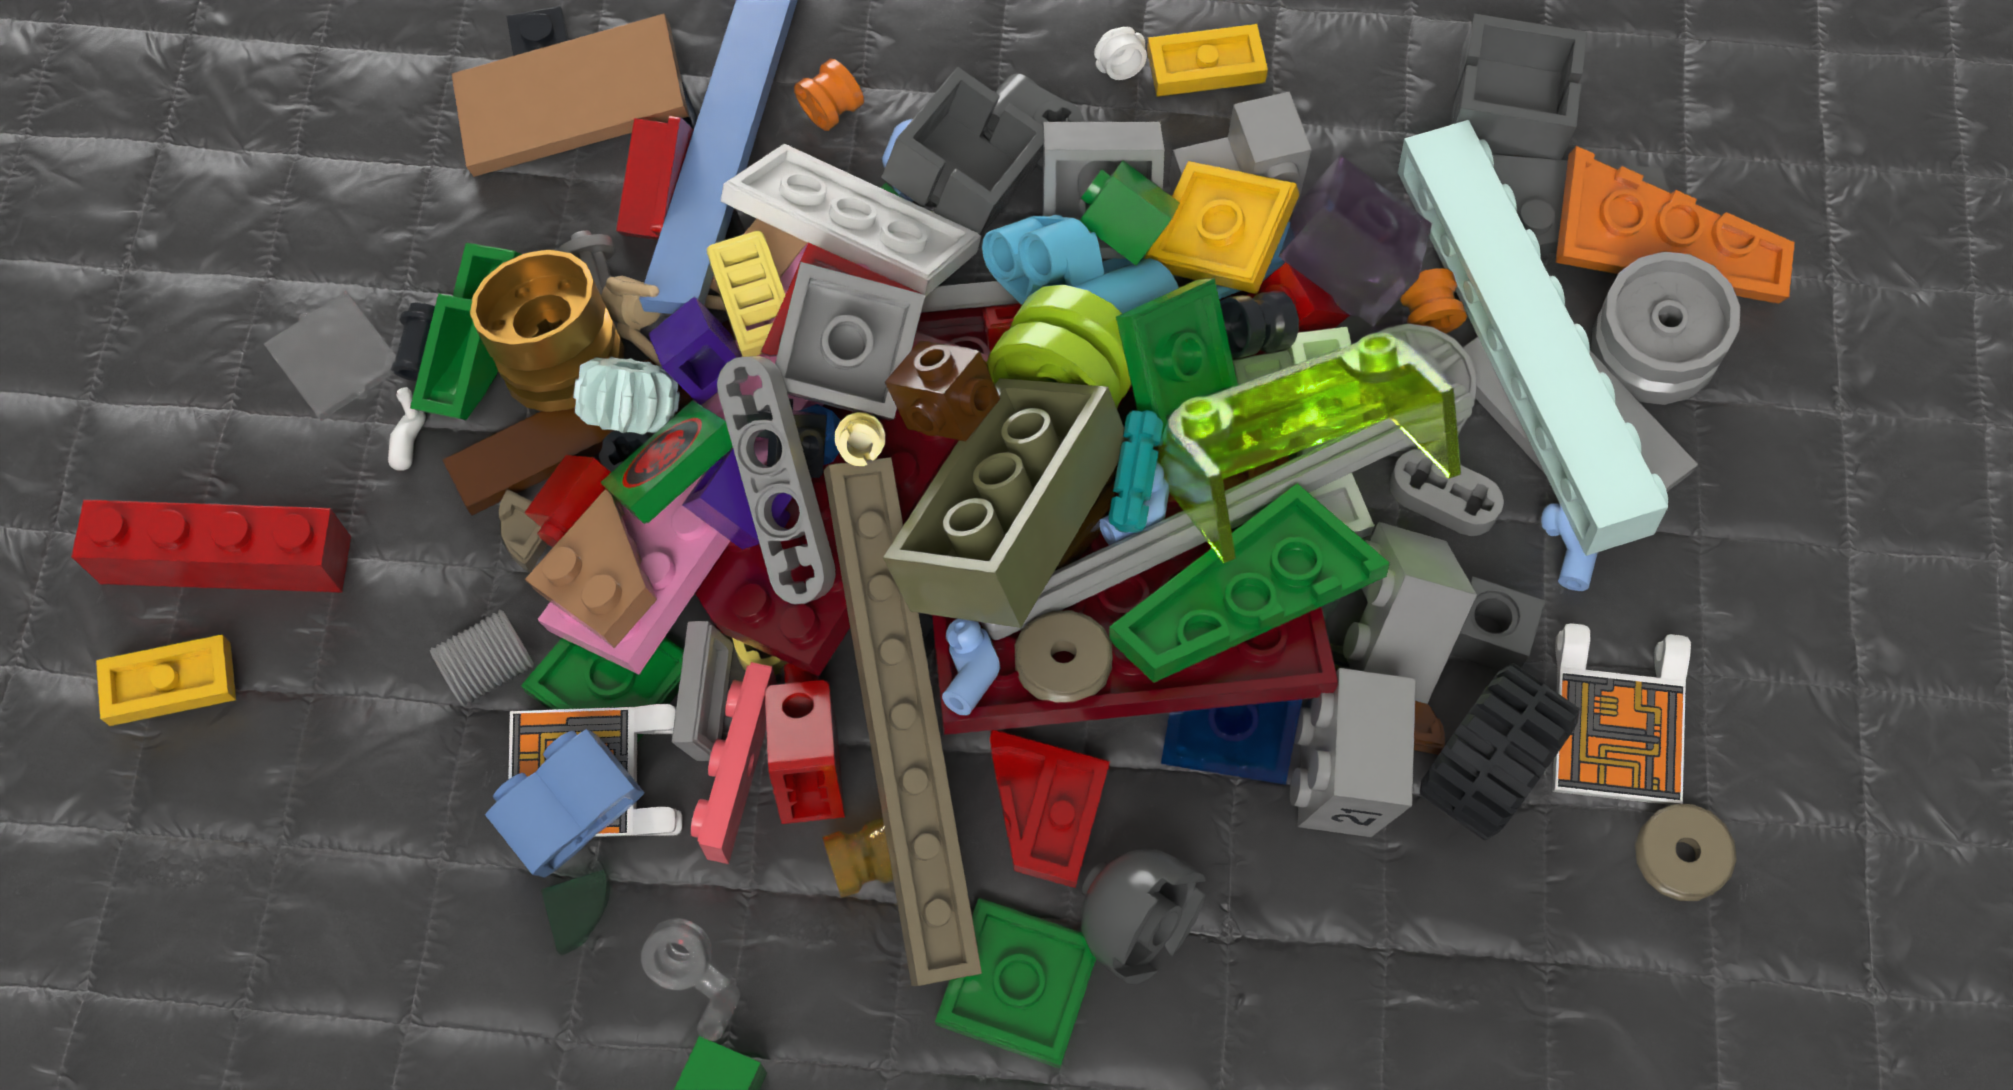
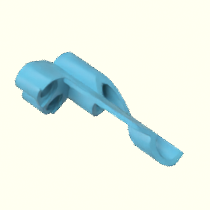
M1062 215L1050 217L1032 216L991 230L983 238L982 251L987 268L994 278L1021 305H1023L1028 296L1042 287L1067 285L1094 293L1112 303L1123 314L1179 288L1174 279L1176 275H1172L1170 270L1157 260L1151 258L1141 259L1137 266L1128 259L1113 258L1102 262L1096 233H1090L1087 227L1075 218L1062 217ZM1287 223L1263 281L1286 261L1301 265L1311 263L1310 255L1306 250L1303 232L1295 224ZM1216 285L1219 299L1241 291Z

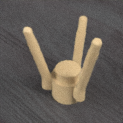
M626 276L609 277L601 297L611 319L618 322L616 330L619 336L631 341L657 366H661L652 342L640 332L641 328L656 322L661 313L645 312L639 298L658 296V287L644 284V282ZM707 295L704 305L706 308L726 311L720 296Z

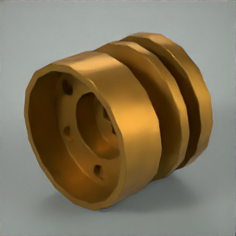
M544 250L520 255L502 263L487 275L473 295L470 316L489 355L494 359L511 396L526 408L545 412L574 408L576 405V399L573 398L575 379H579L580 365L596 357L609 359L610 357L624 358L625 347L587 264L571 253Z

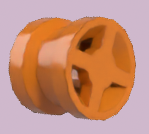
M829 59L819 68V74L813 79L803 78L794 86V93L800 106L807 116L824 131H829L836 126L842 113L845 111L854 112L864 104L863 93L855 78L847 68L835 59Z
M1443 268L1425 270L1412 275L1399 285L1397 292L1400 301L1410 311L1407 324L1433 327L1446 334L1465 322L1467 314L1462 301L1455 299L1454 292L1458 285L1451 270Z

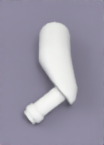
M408 387L397 391L396 396L403 406L405 415L390 434L388 462L397 471H404L412 465L414 441L426 420L425 412L410 408L413 395Z

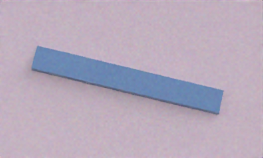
M736 0L644 282V284L657 286L659 294L656 297L639 298L645 312L673 314L694 296L705 305L713 279V272L706 250L708 246L725 240L734 210L733 207L721 202L723 184L747 168L798 0Z

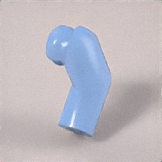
M1551 503L1542 512V527L1550 536L1561 535L1567 548L1558 582L1567 589L1585 591L1589 588L1598 552L1585 556L1561 505Z

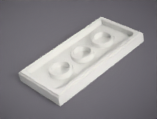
M786 144L781 145L723 184L721 202L853 263L864 264L871 271L924 294L925 297L977 253L981 235L975 231Z

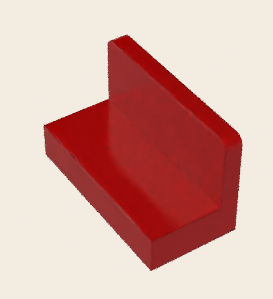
M669 116L668 123L634 118L616 232L619 234L652 240L659 239L694 131L681 117Z

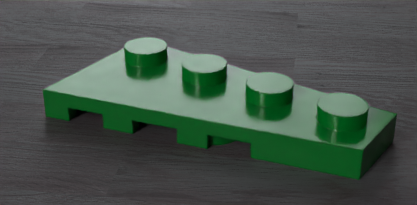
M1297 483L1109 627V638L1112 644L1154 683L1387 577L1390 562Z

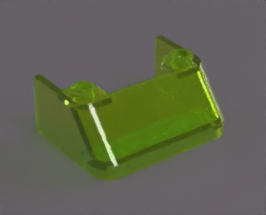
M1374 333L1361 338L1357 343L1207 397H1195L1185 401L1169 417L1157 451H1159L1157 462L1164 469V479L1169 484L1171 495L1223 563L1236 559L1223 484L1224 478L1390 418L1449 479L1461 475L1454 388L1407 343L1390 334Z

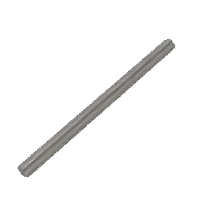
M1452 384L1143 529L1142 532L1134 533L1055 570L1021 628L981 622L982 627L992 640H1000L1023 629L1038 616L1051 611H1061L1246 523L1297 483L1310 493L1470 417L1472 407L1474 406V399L1467 392L1464 385Z

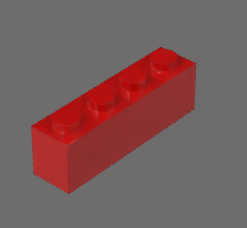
M83 500L71 558L99 584L342 593L351 535L331 508Z

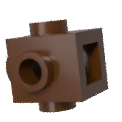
M923 340L918 342L885 381L907 429L919 431L929 436L937 435L965 442L1001 399L989 374L988 365L982 358L980 351Z

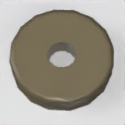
M1051 611L1038 616L1021 630L1015 643V671L1017 670L1020 675L1018 678L1026 690L1041 700L1075 702L1095 695L1106 685L1112 670V642L1105 629L1090 616L1078 612ZM1067 651L1072 653L1075 658L1068 663H1059L1052 656L1057 652Z
M1673 804L1658 810L1640 828L1635 843L1637 865L1645 880L1660 894L1678 901H1699L1713 895L1732 877L1737 860L1735 841L1725 823L1711 811L1693 804ZM1684 842L1695 851L1694 862H1685L1678 857L1676 853L1677 843Z

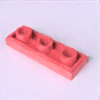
M751 662L750 666L747 665L743 681L733 680L730 686L725 715L731 717L732 721L726 740L716 739L708 766V775L715 777L709 800L699 799L691 823V836L698 838L697 841L707 860L729 864L766 732L765 689L771 685H778L772 666Z

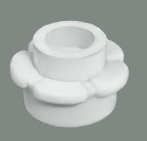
M1120 27L1106 32L1094 50V56L1097 59L1096 67L1099 71L1107 73L1115 80H1125L1136 75L1143 68L1147 59L1143 35L1138 32L1135 33L1131 27Z

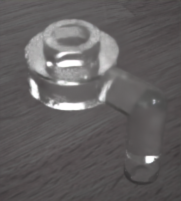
M673 918L665 920L652 930L642 948L641 962L643 969L648 977L661 987L671 990H683L695 986L706 995L710 1001L697 1025V1031L701 1037L710 1041H717L722 1037L739 1002L740 991L735 984L709 964L712 957V945L708 935L700 926L686 919ZM672 943L682 945L689 953L678 952L674 949Z

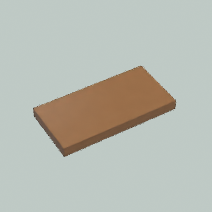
M665 13L452 73L466 167L473 177L632 133L634 118L668 123L669 116L689 117L671 27Z

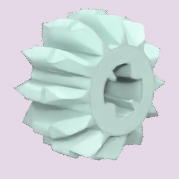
M596 357L580 365L579 379H575L573 398L576 399L575 413L588 425L600 426L602 430L612 429L621 433L635 432L642 435L646 432L656 433L674 417L675 412H678L680 392H677L678 383L661 366L653 365L651 362H640L631 358L618 359L610 357L609 359Z

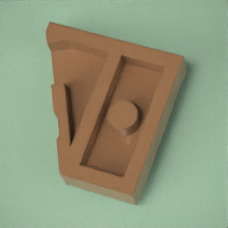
M604 490L525 578V581L537 593L615 648L655 603L657 598L649 577L641 569L642 558L636 542L627 532L622 518L625 515L624 510L614 496L607 490Z

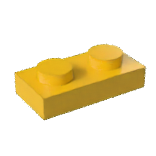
M1257 24L1148 38L1147 54L1156 97L1266 83L1268 68Z
M223 634L96 660L100 719L109 726L236 700L231 643Z

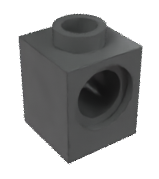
M1473 576L1470 583L1477 596L1450 654L1497 671L1512 663L1521 668L1530 655L1545 600ZM1487 616L1498 623L1501 633L1491 634L1482 630L1478 626L1475 617Z

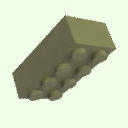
M999 378L995 387L1001 399L966 442L958 441L883 556L911 612L1017 628L1023 626L1118 464L1122 443L1128 441V438L1123 437L1124 427L1108 387Z

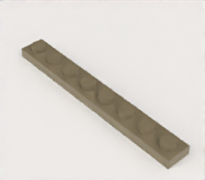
M892 459L866 460L867 465L854 466L850 463L831 464L824 470L911 986H921L982 974L919 613L910 611L883 559V556L903 527Z

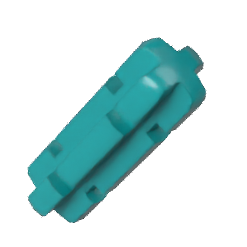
M1132 411L1127 415L1123 437L1129 439L1121 445L1113 492L1119 493V496L1112 498L1108 517L1109 523L1115 527V530L1124 533L1142 532L1147 523L1149 506L1143 504L1144 501L1146 502L1151 498L1159 452L1153 450V446L1156 447L1160 444L1163 429L1162 420L1152 411Z

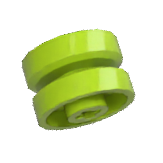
M1067 285L1040 288L1027 297L1015 315L1010 329L1003 333L989 354L986 363L994 385L999 378L1105 386L1109 388L1117 409L1121 399L1125 397L1132 385L1116 316L1122 313L1112 303L1088 290Z

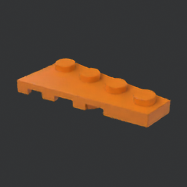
M1578 146L1569 153L1555 263L1619 274V272L1641 257L1660 252L1690 254L1715 266L1732 284L1736 296L1777 304L1789 298L1795 242L1726 212L1722 216L1696 205V198L1678 190L1672 193L1642 181L1644 175L1623 166L1617 170L1594 159V153Z

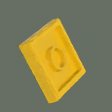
M1188 161L1172 195L1180 204L1172 220L1147 251L1144 259L1151 258L1161 262L1170 270L1172 275L1193 280L1215 278L1216 285L1257 294L1300 194L1297 184Z

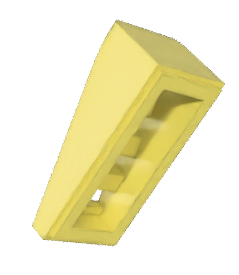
M754 231L712 244L706 250L716 285L742 357L762 354V347L773 323L746 331L745 327L776 318L785 297V292L765 236L761 231Z

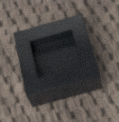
M561 6L506 16L513 56L569 41Z

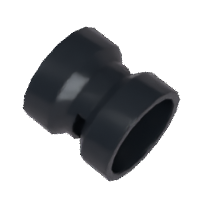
M1262 292L1255 295L1253 299L1249 296L1241 295L1221 300L1220 305L1232 358L1251 356L1259 350L1267 353L1284 351L1289 349L1296 341L1299 331V318L1293 301L1284 292Z

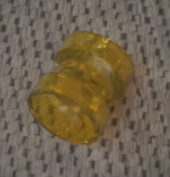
M883 816L865 822L860 831L851 834L839 830L822 836L841 898L859 893L864 884L875 880L884 884L894 881Z

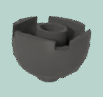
M1138 848L1115 857L1108 864L1106 862L1099 863L1088 874L1082 887V894L1085 898L1081 910V930L1092 955L1106 969L1125 983L1137 985L1150 979L1158 970L1149 963L1165 945L1170 956H1173L1193 928L1205 899V893L1196 888L1195 885L1197 882H1206L1205 876L1183 860L1158 849Z

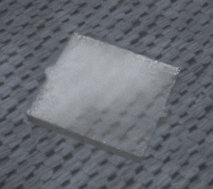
M346 291L313 313H302L299 316L300 321L264 343L267 350L320 421L356 398H367L368 390L394 374V371H391V366L395 361L396 355Z

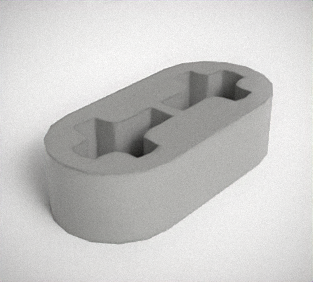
M1412 449L1402 454L1396 461L1389 481L1390 491L1395 500L1401 505L1460 534L1477 536L1488 532L1496 523L1504 504L1502 492L1492 480L1433 451L1425 449ZM1417 469L1428 474L1426 483L1420 489L1409 485L1411 476L1416 473ZM1472 495L1483 500L1480 510L1475 516L1464 511L1466 503Z

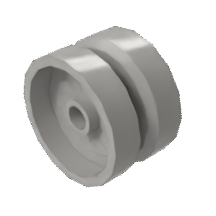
M1660 252L1638 258L1619 272L1607 293L1602 309L1592 328L1591 352L1639 402L1666 405L1689 399L1709 384L1739 332L1740 304L1733 286L1715 266L1690 254Z

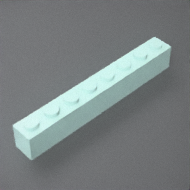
M1469 120L1404 138L1398 175L1444 268L1451 270L1455 276L1458 285L1456 293L1465 307L1475 332L1585 556L1654 535L1668 508V495L1662 479L1655 473L1651 474L1641 455L1639 435L1631 423L1624 422L1615 404V392L1611 380L1604 372H1598L1589 354L1590 346L1587 334L1580 324L1573 323L1565 308L1562 286L1555 276L1548 275L1540 259V246L1534 232L1530 229L1525 230L1517 214V204L1512 189L1508 184L1501 183L1493 168V155L1488 143L1484 139H1478Z

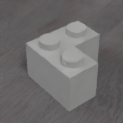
M1290 92L1234 104L1228 137L1174 149L1169 174L1172 192L1174 193L1187 162L1191 161L1293 182L1297 184L1299 194L1301 195L1312 149ZM1300 195L1293 209V212L1297 211Z
M1378 522L1371 540H1366L1365 542L1390 562L1387 577L1362 588L1368 603L1360 622L1352 623L1347 631L1343 654L1351 670L1416 679L1415 701L1428 704L1477 594L1447 541Z

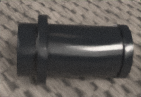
M415 302L410 304L408 311H404L401 314L399 320L404 325L395 361L391 366V371H394L395 375L417 382L435 306Z

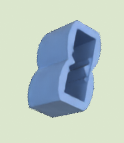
M587 729L578 735L575 731H569L553 741L544 751L543 755L547 760L538 770L528 777L525 773L517 774L502 784L493 795L496 803L485 814L532 875L547 877L578 853L597 833L613 823L634 805L645 793L601 738Z

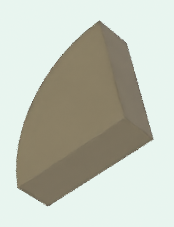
M506 490L499 507L501 537L506 549L515 562L526 571L531 572L548 544L537 534L541 527L524 513L532 501L510 490Z

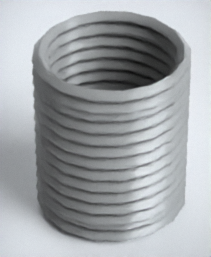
M498 610V614L492 613L491 617L486 616V620H481L480 624L475 623L474 627L469 626V630L464 629L463 633L458 632L457 636H452V640L447 639L446 643L441 642V645L437 644L436 648L431 647L430 650L441 674L459 703L463 706H466L467 702H474V698L479 699L480 695L484 696L486 692L490 693L491 688L496 689L497 685H502V682L507 683L508 679H513V676L518 677L519 673H524V670L528 671V667L533 668L534 662L502 610Z

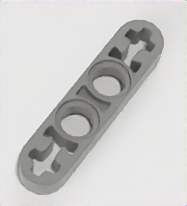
M761 356L736 357L727 362L720 371L717 381L718 395L768 576L775 593L784 601L792 604H805L826 595L833 586L836 574L834 560L784 379L779 368L770 359ZM748 375L760 376L762 381V388L755 390L753 396L742 395L739 384L745 382L748 379ZM771 410L773 419L756 420L748 424L746 415L758 414V411ZM765 429L774 432L782 444L781 458L772 467L763 465L757 459L754 452L755 439ZM782 492L791 495L799 506L800 515L798 522L791 529L780 527L775 522L771 512L773 500ZM806 535V544L783 550L781 541H788ZM799 562L802 566L812 565L815 577L807 580L806 584L804 581L794 582L791 576V570L797 568Z

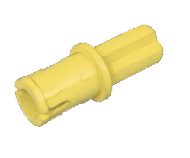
M855 412L845 416L839 422L835 430V443L838 451L847 463L854 466L867 465L866 460L874 461L881 453L885 445L886 434L882 423L875 416L867 412Z

